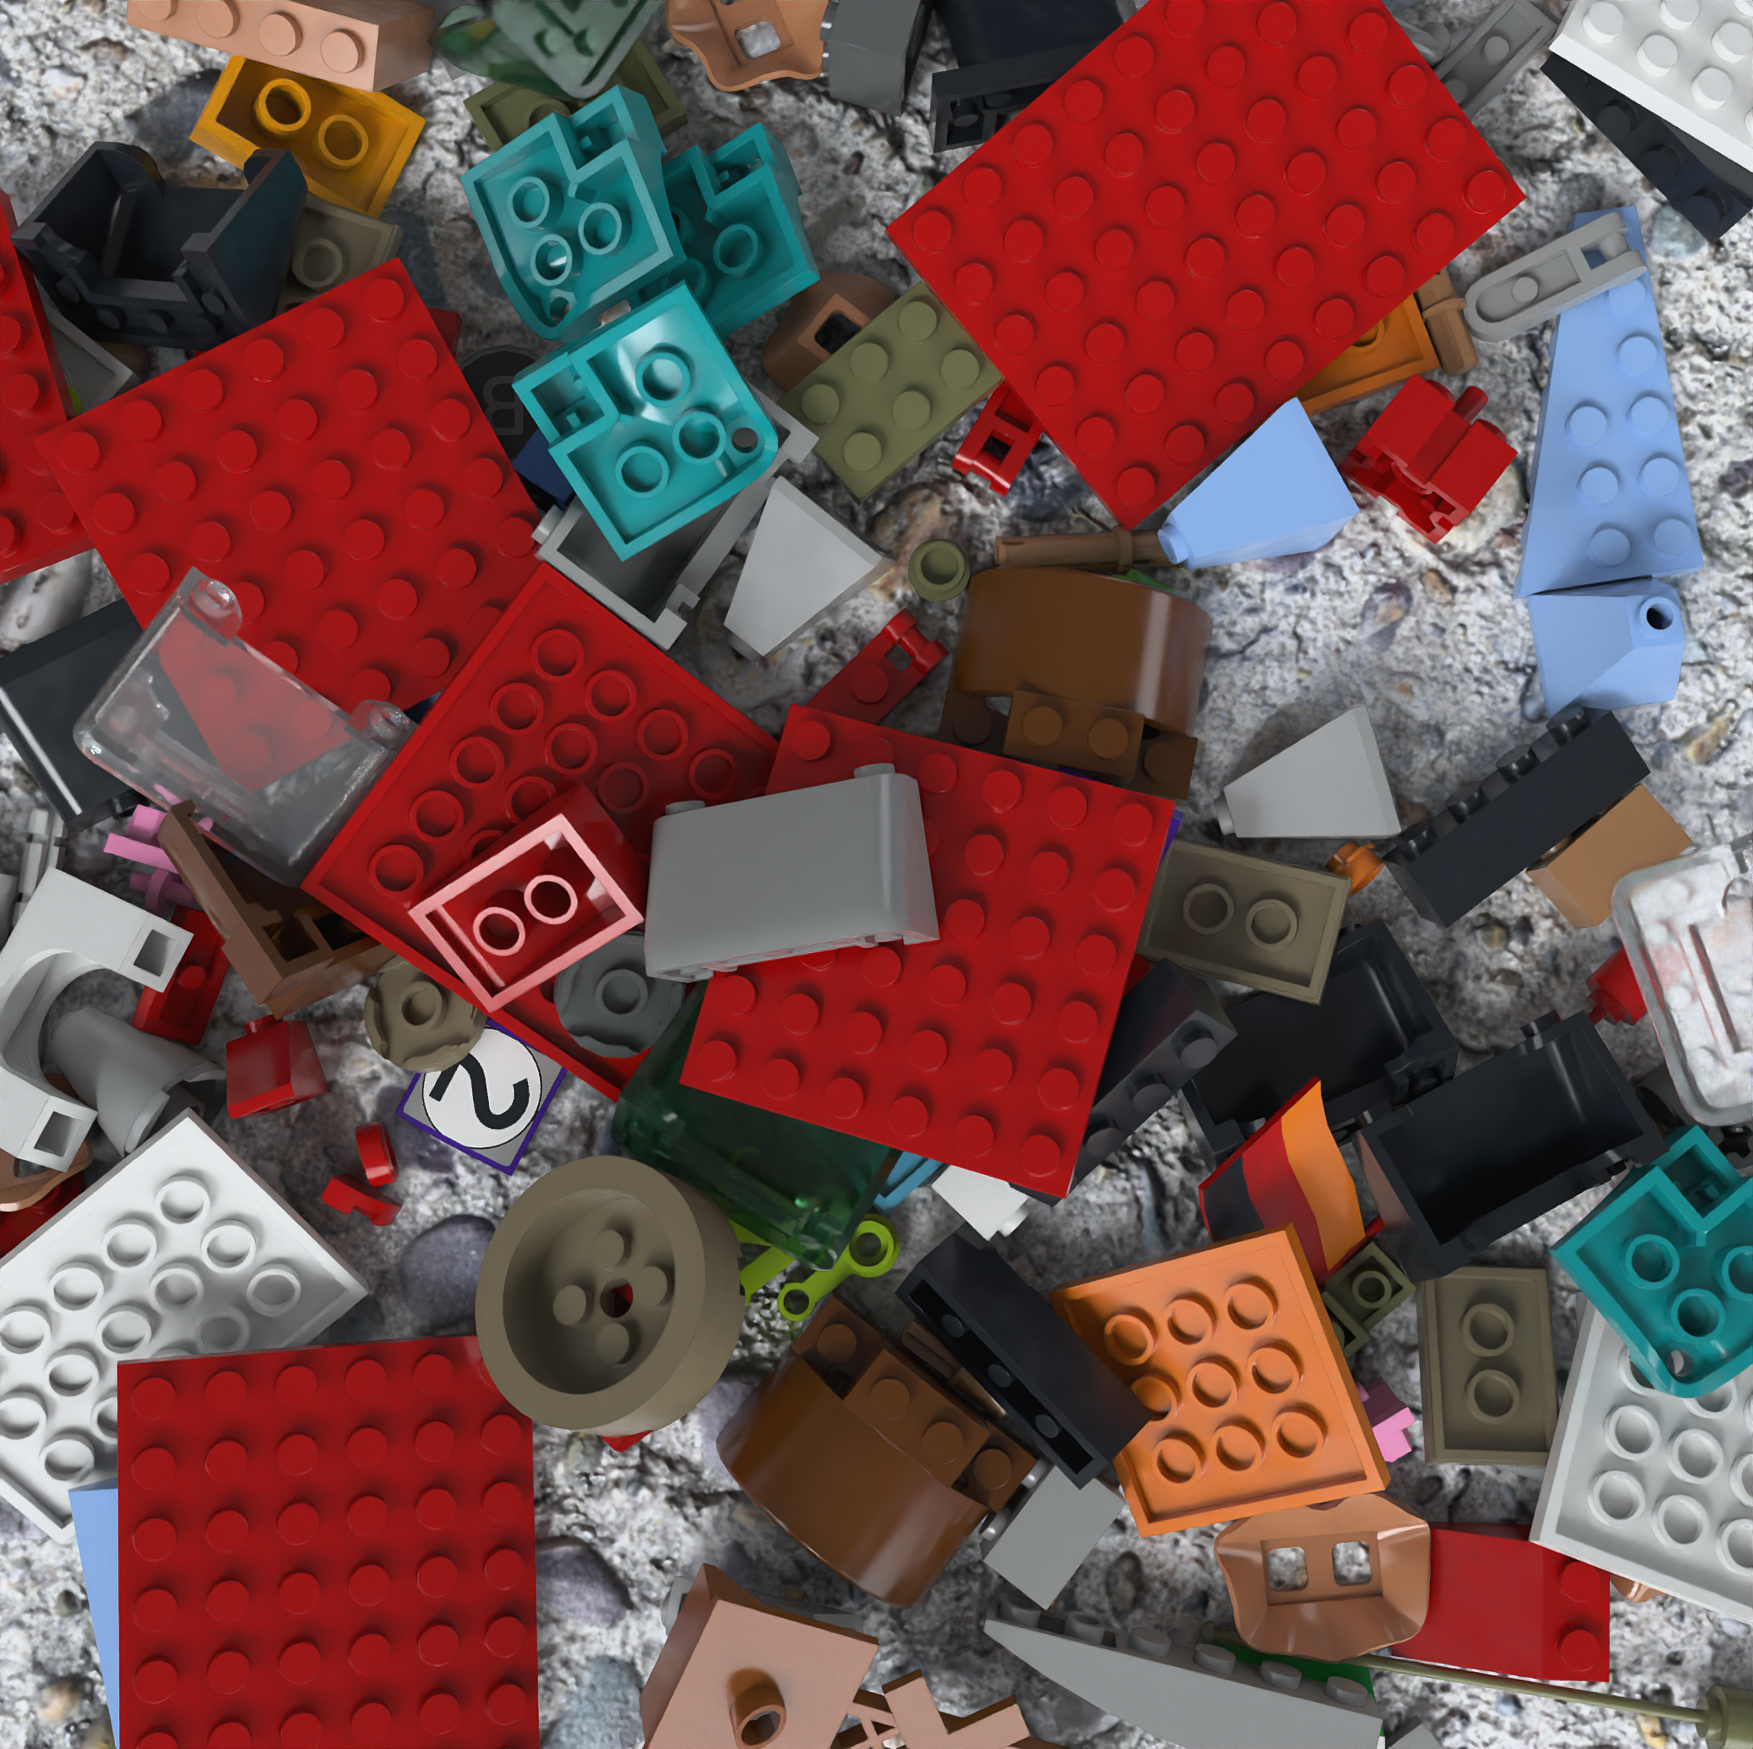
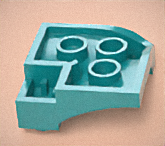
M618 84L570 117L556 112L551 113L459 177L498 278L509 300L523 322L534 333L546 340L567 343L570 340L574 341L587 335L602 325L599 317L606 310L687 261L672 218L663 180L661 157L667 154V150L645 96ZM569 303L570 311L564 316V309Z
M761 122L750 127L709 155L695 144L662 166L670 211L687 261L627 297V301L631 310L685 279L725 345L726 339L733 332L821 279L800 214L798 197L803 193L783 143Z
M685 279L612 322L577 340L568 341L516 373L511 385L548 440L549 453L621 562L703 515L750 485L772 465L778 452V434L774 421L757 393L747 383ZM742 427H747L754 430L757 434V439L751 446L741 447L732 439L734 432Z
M1697 1124L1677 1127L1663 1138L1670 1150L1669 1152L1642 1167L1636 1168L1635 1164L1629 1167L1630 1172L1589 1214L1548 1249L1551 1255L1620 1336L1630 1352L1628 1357L1646 1379L1660 1392L1681 1398L1700 1397L1713 1392L1753 1364V1176L1742 1177ZM1677 1349L1681 1353L1684 1363L1682 1369L1678 1373L1673 1374L1667 1366V1358L1672 1351Z

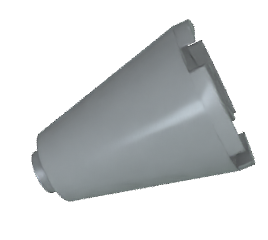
M95 1007L68 1012L57 1021L51 1031L50 1057L82 1102L98 1112L95 1120L123 1159L188 1107L213 1131L227 1111L226 1068L209 1058L155 1034L143 1032L132 1026L131 1023Z

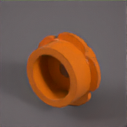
M1352 840L1341 847L1325 865L1332 874L1352 878L1348 898H1351L1367 886L1385 866V863L1374 853L1376 845L1373 842L1359 847Z

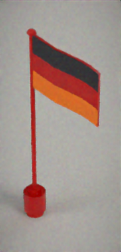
M1646 931L1639 939L1629 938L1585 980L1587 987L1591 991L1586 1000L1593 1008L1588 1017L1594 1027L1602 1019L1612 1025H1616L1622 1020L1634 1026L1679 983L1677 975L1686 967L1683 958L1668 942L1653 932ZM1314 1076L1198 1186L1201 1212L1206 1231L1213 1243L1292 1222L1318 1290L1384 1228L1379 1214L1368 1225L1363 1227L1355 1184L1327 1125L1321 1098V1080L1317 1076Z

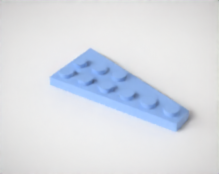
M1636 205L1578 213L1567 223L1566 234L1608 213L1619 212L1628 228L1624 238L1631 250H1639L1648 267ZM1600 249L1591 250L1584 254L1591 269L1606 262ZM1647 268L1641 276L1621 287L1610 288L1557 315L1555 331L1551 334L1548 357H1551L1548 381L1547 386L1542 391L1529 479L1532 489L1528 517L1523 522L1520 545L1523 546L1519 576L1515 578L1512 600L1546 592L1648 577L1658 578L1690 573L1705 566L1650 274Z

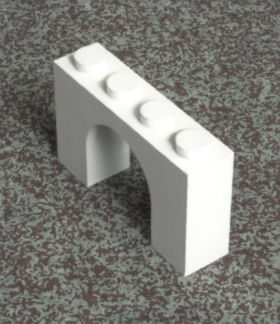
M49 865L0 953L1 1149L17 1158L65 1173L67 1172L98 1112L52 1086L41 1070L38 1058V1040L42 1023L51 1004L58 994L74 979L89 971L108 968L163 993L193 938V933Z

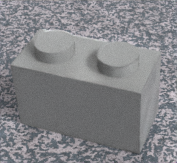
M1040 1449L1035 1453L1038 1462L1021 1482L1024 1486L1009 1506L1004 1504L998 1513L992 1510L986 1517L979 1530V1534L984 1538L979 1545L982 1559L985 1563L1043 1609L1047 1610L1127 1503L1120 1490L1101 1474H1097L1086 1486L1079 1490Z

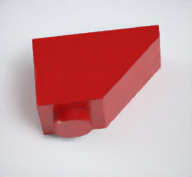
M271 1014L243 1025L246 1036L226 1043L227 1108L231 1119L272 1114L330 1092L305 1020L284 1021L283 1017L276 1020L274 1015Z

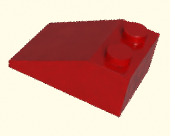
M581 782L524 819L411 905L407 913L491 1014L646 919L650 869L589 789Z
M1428 1521L1431 1529V1575L1428 1613L1421 1631L1416 1636L1405 1642L1388 1646V1652L1391 1656L1539 1680L1610 1682L1609 1571L1528 1541L1532 1524Z

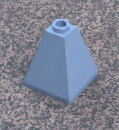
M1295 397L1284 403L1169 514L1162 525V529L1158 530L1157 535L1160 546L1168 560L1174 565L1181 562L1185 570L1315 551L1325 546L1360 510L1298 398Z
M1654 577L1533 594L1526 597L1547 719H1552L1561 711L1573 706L1613 710L1667 702L1675 699L1686 644L1678 595L1675 588Z

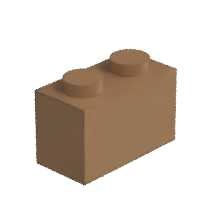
M1642 784L1631 787L1547 851L1525 873L1575 929L1595 927L1608 918L1693 841Z

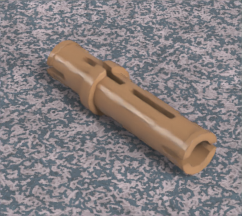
M1114 525L1111 531L1098 533H1064L1022 537L996 536L994 542L995 568L1005 566H1042L1080 571H1113L1114 574L1126 576L1130 567L1133 569L1157 567L1184 568L1181 562L1176 565L1172 564L1164 554L1157 535L1160 529L1127 531L1121 525Z

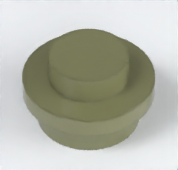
M946 539L926 541L914 550L909 559L908 579L910 585L923 599L931 602L950 601L959 596L968 584L970 577L969 559L964 550L952 541Z

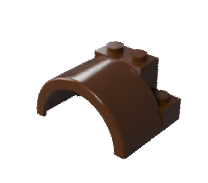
M1005 566L977 572L969 578L966 586L937 741L1057 771L1059 766L1112 786L1175 801L1176 806H1180L1188 798L1198 738L1193 737L1213 629L1212 618L1197 604L1174 593L1136 581L1099 573L1042 566ZM985 697H1012L1008 715L1005 716L990 709L986 704ZM1144 724L1160 730L1155 738L1141 740Z
M375 741L356 745L339 764L308 788L277 807L238 825L219 831L199 833L190 819L196 809L191 799L172 805L160 825L158 841L161 848L225 944L221 948L257 1004L266 1003L276 1020L375 976L382 966L396 954L299 888L298 885L390 762L382 748Z
M834 1289L716 1438L717 1453L725 1468L751 1500L775 1524L838 1576L869 1596L899 1609L914 1608L921 1601L988 1512L993 1509L998 1513L1038 1462L1036 1454L1031 1447L985 1410L981 1412L953 1388L945 1385L943 1380L885 1335L879 1325ZM831 1368L852 1376L843 1394L823 1374L824 1371ZM962 1471L967 1475L965 1478L966 1488L954 1483Z

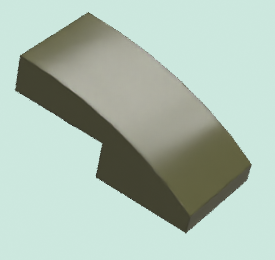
M1374 1238L1319 1289L1345 1360L1371 1339L1370 1329L1417 1290L1416 1283L1411 1284L1401 1266Z

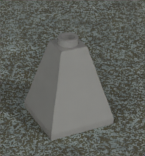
M779 475L770 489L723 624L731 630L725 640L739 653L753 662H756L760 655L772 656L889 572L897 560L801 483Z
M1366 704L1351 708L1223 787L1225 796L1214 799L1223 835L1235 832L1238 839L1387 840L1398 837L1402 832Z

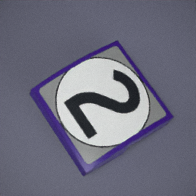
M488 1016L481 1038L463 1060L444 1071L423 1074L416 1072L394 1114L444 1143L512 1177L567 1069Z

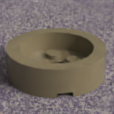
M605 1155L581 1158L550 1171L533 1183L513 1203L495 1230L487 1247L477 1283L475 1321L479 1348L485 1366L502 1395L521 1413L544 1425L615 1438L647 1430L657 1431L672 1424L692 1410L709 1393L726 1368L735 1349L745 1312L746 1296L739 1295V1269L737 1258L743 1256L734 1229L726 1215L710 1196L694 1184L626 1157ZM630 1283L634 1295L633 1303L625 1315L616 1318L617 1314L614 1308L616 1294L612 1290L615 1287L621 1288L623 1285Z

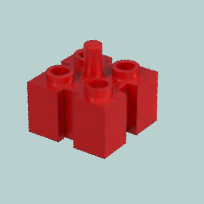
M1414 372L1337 469L1375 499L1379 495L1399 509L1396 513L1397 516L1433 544H1436L1450 532L1454 525L1457 526L1472 513L1517 456L1518 452L1507 444L1505 434L1491 422L1476 419L1471 425L1472 421L1488 402V396L1482 389L1472 385L1468 386L1456 401L1453 394L1445 386L1431 379L1424 380Z

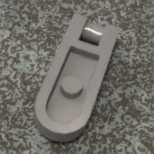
M1608 213L1493 271L1472 284L1464 297L1467 306L1463 308V316L1470 333L1484 342L1497 343L1508 340L1610 288L1621 287L1641 276L1648 267L1639 250H1631L1624 238L1628 228L1620 213ZM1600 249L1606 262L1591 269L1584 254L1591 250Z

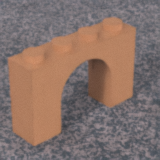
M127 0L126 24L369 93H375L429 71L436 7L412 0Z

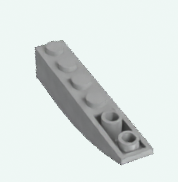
M1007 1595L1003 1597L1002 1601L988 1597L985 1609L984 1633L1044 1676L1096 1707L1168 1742L1188 1749H1377L1383 1723L1382 1715L1373 1695L1367 1693L1368 1691L1364 1686L1350 1679L1329 1677L1327 1683L1302 1677L1298 1669L1283 1662L1265 1660L1261 1666L1236 1660V1656L1232 1652L1219 1646L1199 1644L1195 1650L1171 1644L1169 1637L1152 1629L1138 1627L1133 1628L1131 1633L1105 1627L1106 1623L1102 1619L1088 1613L1072 1611L1067 1613V1617L1041 1611L1040 1605L1025 1597Z

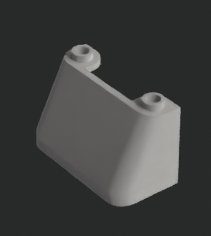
M748 381L747 383L757 393L774 421L779 442L778 452L772 465L750 485L621 562L577 494L565 511L553 505L530 536L540 543V546L534 553L536 558L540 561H545L660 651L669 650L687 625L682 620L684 616L679 611H687L695 607L700 600L698 597L699 593L764 504L773 483L779 475L784 477L793 463L797 466L801 465L819 440V437ZM742 427L734 432L732 439L737 445L748 447L756 441L757 434L750 428Z
M880 763L855 769V779L706 808L703 801H684L667 805L665 807L666 816L660 817L653 822L643 946L647 976L689 983L714 977V970L721 972L735 971L739 965L856 945L869 948L879 946L878 942H888L902 938L906 945L940 940L917 780L909 775L895 773L893 764Z

